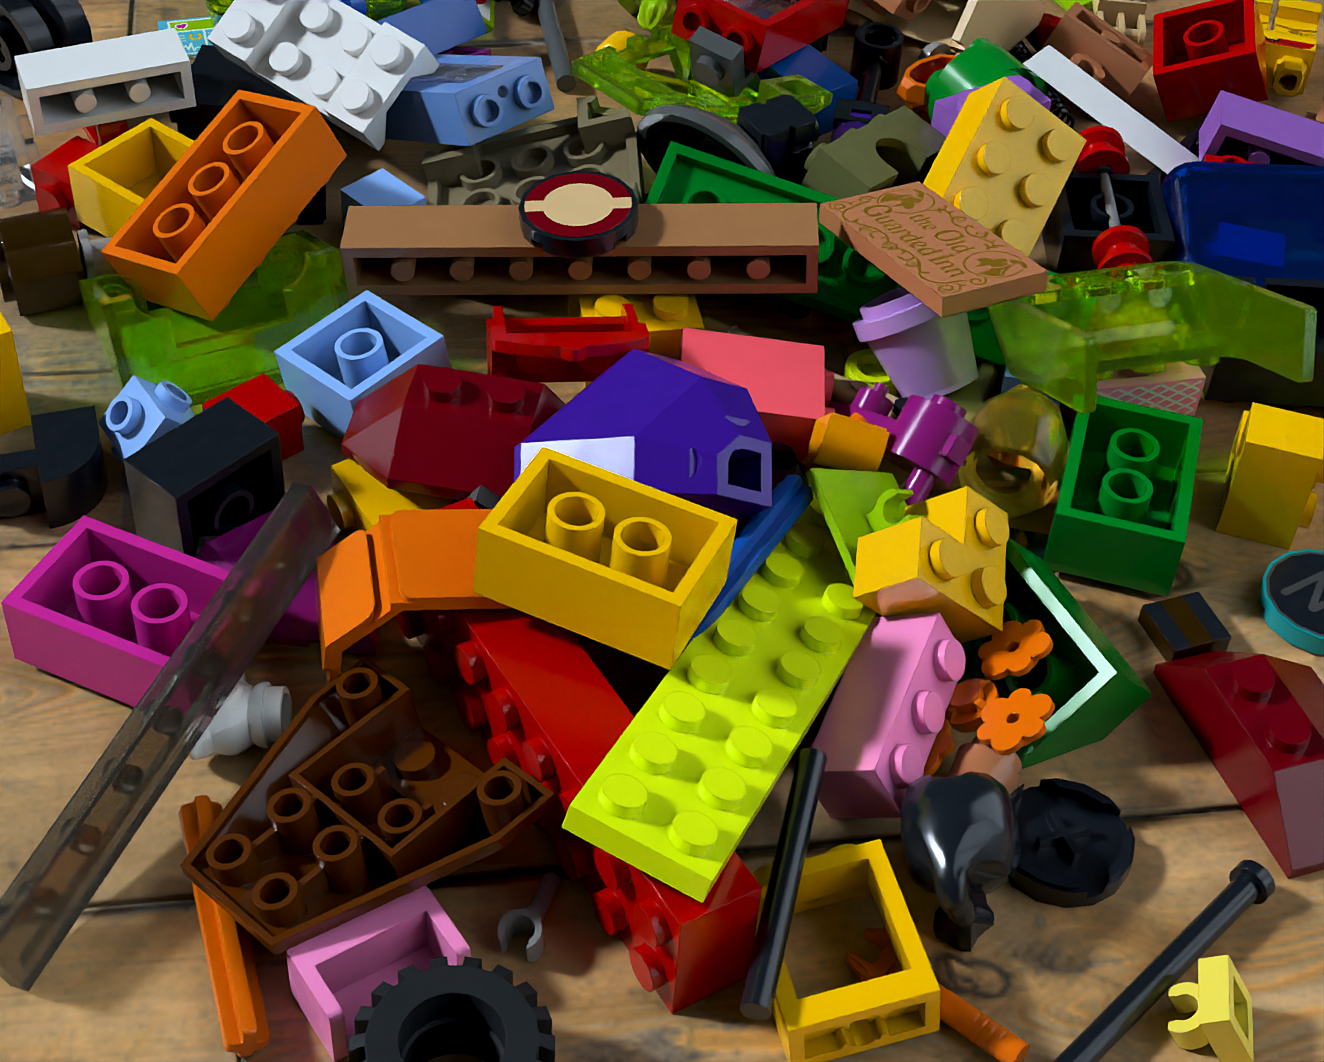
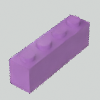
M1220 90L1199 130V166L1202 167L1205 154L1217 156L1235 155L1246 161L1259 163L1257 185H1262L1265 188L1324 207V124Z

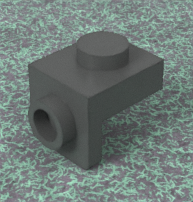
M699 26L689 39L693 80L736 100L755 76V73L745 69L743 46L702 26Z

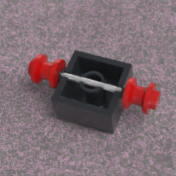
M1108 126L1087 128L1079 133L1087 141L1075 163V171H1071L1042 230L1049 271L1100 288L1099 291H1104L1106 294L1117 298H1128L1140 293L1161 294L1175 245V237L1159 176L1129 174L1130 166L1125 155V145L1120 133Z

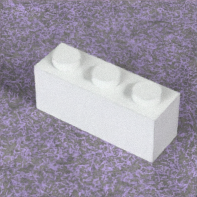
M175 28L14 56L23 102L35 136L196 106L190 59Z

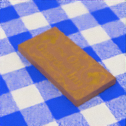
M919 181L820 204L819 222L942 318L1046 291L1048 276L1046 269Z

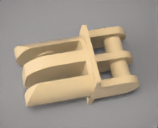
M1092 0L1093 13L1141 48L1144 47L1147 2H1140V0Z

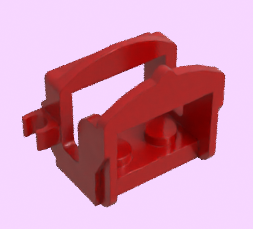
M622 304L621 316L504 318L502 306H493L492 319H486L487 375L511 377L537 383L592 382L627 352L633 349L649 352L650 334L646 323H639L632 304Z

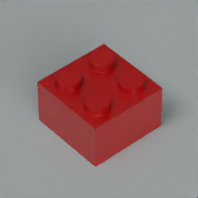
M1212 0L1154 15L1153 77L1167 122L1182 118H1195L1209 113L1220 90L1256 102L1268 100L1266 43L1256 0Z

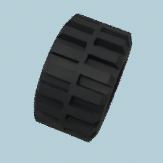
M447 956L430 959V969L420 972L412 964L398 971V984L395 986L383 981L371 992L372 1007H360L354 1019L355 1035L349 1037V1062H427L435 1057L446 1054L471 1055L485 1062H555V1035H552V1018L547 1006L537 1007V992L527 981L514 986L513 971L499 964L490 972L482 969V959L466 956L464 957L463 965H448Z

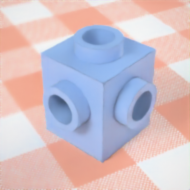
M133 375L119 395L110 403L98 424L113 443L112 453L124 464L123 459L194 417L195 413L190 408L193 401L184 390L172 382L161 380L159 384Z

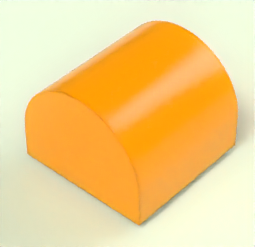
M834 412L824 415L815 421L809 444L808 461L831 469L877 472L890 432H887V428Z

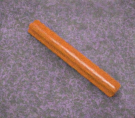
M207 795L195 796L193 802L182 805L178 815L186 856L222 812L221 804L210 801ZM192 882L224 1049L227 1052L237 1053L239 1058L253 1056L255 1051L268 1046L271 1036L249 932Z

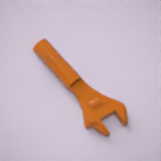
M867 927L864 931V938L884 949L874 964L851 951L846 954V962L851 971L861 979L860 982L902 971L885 928ZM939 984L941 989L940 1021L969 1039V1041L991 1056H994L1000 1062L1024 1061L1029 1052L1030 1044Z

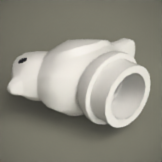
M242 668L232 669L230 681L212 691L203 701L197 712L186 716L178 723L175 739L179 752L184 757L197 760L213 754L238 755L254 744L263 748H270L292 722V702L287 686H271L269 682H261L253 687L246 682Z

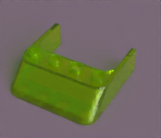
M1162 261L1048 275L1046 291L986 307L1009 373L1020 379L1023 386L1036 388L1081 414L1096 411L1097 381L1112 378L1113 371L1131 369L1140 373H1158L1167 369V363L1183 361L1190 365L1208 366L1219 363L1220 357H1231L1250 361L1298 383L1312 381L1317 323V311L1314 307L1193 262Z

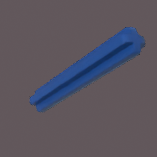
M787 475L781 483H778L772 491V508L752 515L736 534L727 581L686 647L693 638L709 628L724 613L812 502V487L803 484L800 476Z

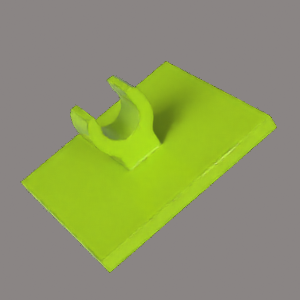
M811 468L806 472V476L853 585L858 537L921 516L924 517V515H907L904 517V509L907 507L905 499L911 497L914 492L910 489H899L893 473Z

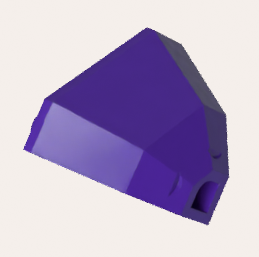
M638 349L627 352L515 446L514 482L540 449L546 447L738 519V521L772 508V442L748 389L687 362Z

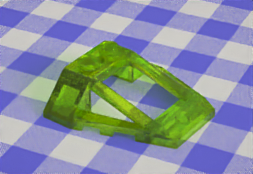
M673 22L653 27L652 37L645 40L646 37L640 34L627 38L626 48L616 52V48L607 46L573 60L571 71L578 78L641 116H645L650 109L657 106L687 105L718 114L737 125L739 108L758 102L765 104L767 99L787 94L793 96L813 114L830 105L833 93L799 74L760 80L758 93L746 86L738 97H727L693 80L689 41L671 33ZM669 54L677 78L643 71L634 65Z

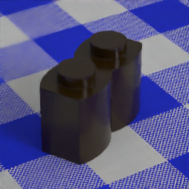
M66 207L0 218V286L5 303L17 301L20 316L90 303L85 275Z

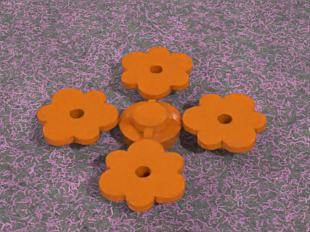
M1036 619L1029 620L1023 625L1019 621L1014 620L1004 622L1003 632L993 634L991 641L981 645L978 655L983 661L981 669L986 678H971L956 685L945 713L944 725L937 733L925 763L923 776L933 775L940 767L944 757H947L954 751L955 742L950 736L952 727L962 733L977 731L976 735L979 741L985 745L991 744L994 751L1000 755L1012 754L1045 734L1046 725L1044 721L1051 717L1055 709L1050 696L1046 694L1033 695L1029 689L1020 688L1012 692L1009 698H999L997 688L991 681L1002 679L1007 675H1025L1035 667L1040 659L1046 657L1051 652L1053 641L1049 634L1044 632L1045 628L1041 621Z

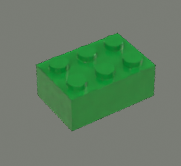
M1081 392L1067 447L1044 556V562L1054 571L1168 597L1186 543L1203 419Z

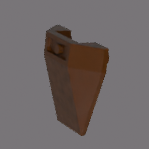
M363 657L309 698L180 866L186 877L274 955H277L502 850L552 808L557 801L555 793L505 757L487 772L483 773L420 725L410 688L367 657Z

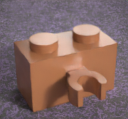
M1077 1L1065 13L1039 50L1041 51L1048 45L1052 46L1124 102H1126L1153 65V55Z

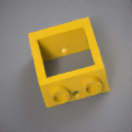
M880 839L858 845H838L829 849L824 854L805 858L793 914L872 893L902 971L798 999L783 958L772 1016L788 1062H826L940 1030L941 989ZM773 863L763 865L751 873L762 887L755 939Z

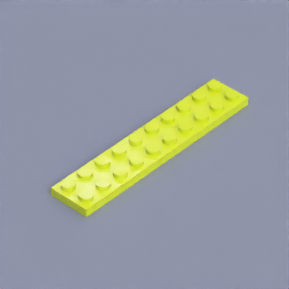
M814 492L812 502L724 613L709 628L692 639L672 669L669 670L571 802L561 828L701 903L704 902L839 681L873 618L879 615L853 598L854 585Z

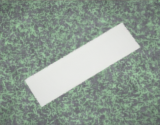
M1048 45L1023 63L1032 72L1103 126H1108L1118 131L1124 142L1179 184H1184L1189 179L1191 172L1196 173L1202 168L1199 166V158L1052 46Z

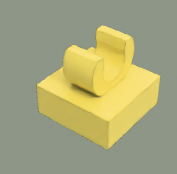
M1229 955L1198 959V984L1183 982L1168 989V997L1178 1013L1196 1011V1013L1186 1020L1168 1022V1031L1177 1046L1182 1049H1198L1210 1043L1220 1062H1254L1252 997Z

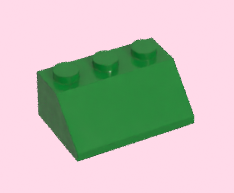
M1009 538L1006 545L1005 583L1007 596L1004 601L1003 623L1014 620L1019 621L1023 625L1029 620H1039L1045 628L1044 632L1049 634L1053 641L1051 652L1046 657L1040 659L1027 674L1022 676L1007 675L999 680H991L997 688L999 698H1009L1010 694L1015 690L1027 688L1033 695L1046 694L1050 696L1055 705L1051 717L1044 721L1046 725L1045 734L1015 752L1021 760L1022 769L1105 739L1153 693L1043 559ZM992 635L961 643L966 662L964 674L957 684L971 678H986L981 669L983 661L978 655V650L985 642L992 640Z

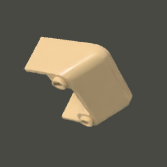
M849 0L844 22L857 28L870 22L887 23L898 28L904 36L923 43L943 42L949 45L951 53L956 55L968 49L969 45L978 38H986L1010 52L1039 25L1047 7L1039 0H931L926 9L916 15L913 21L896 16L889 11L885 16H882L867 7L861 0Z

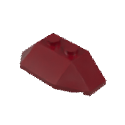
M417 364L357 402L341 443L342 453L349 459H355L366 472L390 489L464 500L480 485H483L502 498L514 483L515 446L561 409L565 403L543 383L455 370L448 367Z
M1214 650L1156 664L1153 674L1286 877L1291 879L1324 870V684L1312 667L1266 654Z

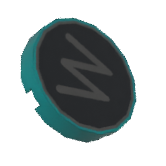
M1305 549L1287 552L1273 560L1262 577L1257 597L1258 603L1260 601L1265 609L1263 618L1269 628L1289 644L1313 654L1324 655V551Z

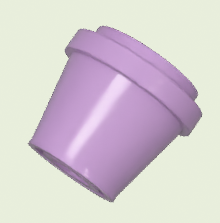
M902 286L870 300L859 308L862 316L852 324L858 340L868 343L902 398L917 395L931 400L934 394L944 396L966 386L979 377L980 374L977 369L967 312L942 318Z

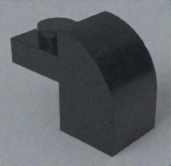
M95 406L30 416L35 449L0 454V520L47 512L50 529L75 522L83 515L91 512L100 503L107 489L108 478Z

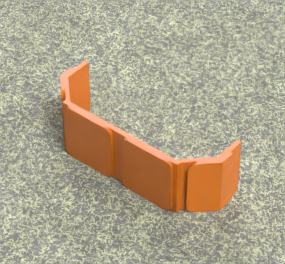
M492 509L398 510L391 515H379V522L366 532L358 530L350 534L316 558L315 599L322 670L326 671L327 684L341 675L342 652L402 611L512 609V607L473 592L477 531Z

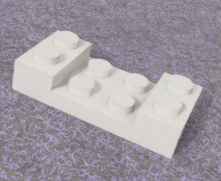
M234 0L207 37L225 58L297 102L316 106L322 117L378 151L385 143L386 112L410 78L432 74L440 65L428 48L421 42L386 22L380 25L339 0Z

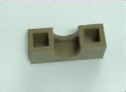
M904 105L886 115L878 114L869 124L857 130L850 128L841 138L829 144L825 142L820 143L805 161L804 169L808 172L801 186L843 199L917 181L923 184L946 137Z

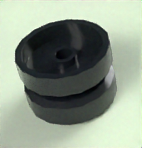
M0 0L1 91L14 98H23L14 56L93 42L91 27L78 0Z

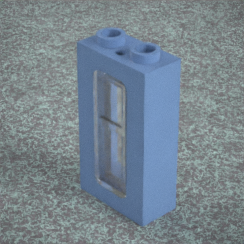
M433 55L440 64L436 71L432 74L411 77L386 112L385 139L472 146L554 110L541 57Z

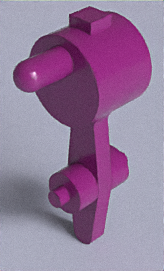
M876 382L873 389L861 386L851 405L831 401L830 406L825 407L835 408V413L850 417L854 412H857L868 423L887 428V432H890L883 456L910 474L902 488L910 489L914 492L911 497L905 499L907 506L925 501L933 485L948 489L979 434L978 429L964 418L967 411L963 407L937 394H934L931 400L917 395H910L896 420L888 417L894 406V403L886 397L890 389L880 382Z

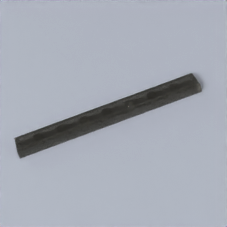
M292 483L1 897L0 977L10 986L29 992L315 569L316 558L328 550L340 532V529L312 485Z

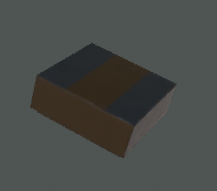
M1199 591L1142 605L1138 622L1166 662L1213 650L1227 651L1232 637Z

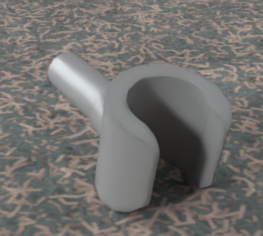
M551 872L546 873L529 906L525 907V909L510 910L500 919L497 932L502 953L507 950L508 942L512 937L523 933L532 936L526 947L527 961L534 962L541 958L545 948L542 923L545 919V913L561 884V879L558 875Z

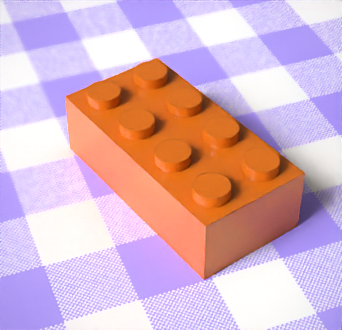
M238 90L107 243L101 253L137 298L213 321L220 311L228 306L233 295L250 274L262 264L265 256L285 231L296 222L299 214L319 189L330 180L332 173L345 159L347 154L316 106Z

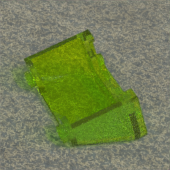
M303 229L283 234L265 256L262 264L254 270L258 286L237 290L228 306L220 311L213 321L168 307L148 312L141 288L131 278L121 274H105L79 280L85 309L120 389L124 388L133 375L159 384L161 380H167L180 387L191 397L193 403L190 407L200 405L263 373L277 385L284 383L274 351L349 302L339 249Z

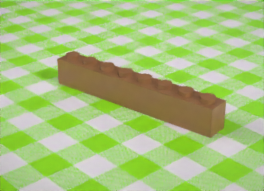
M817 203L638 204L639 220L635 234L626 241V236H624L622 239L615 241L614 250L601 256L582 259L556 257L543 252V244L535 240L530 244L524 238L521 230L519 205L349 206L340 244L347 296H358L366 290L376 296L817 293L819 234Z

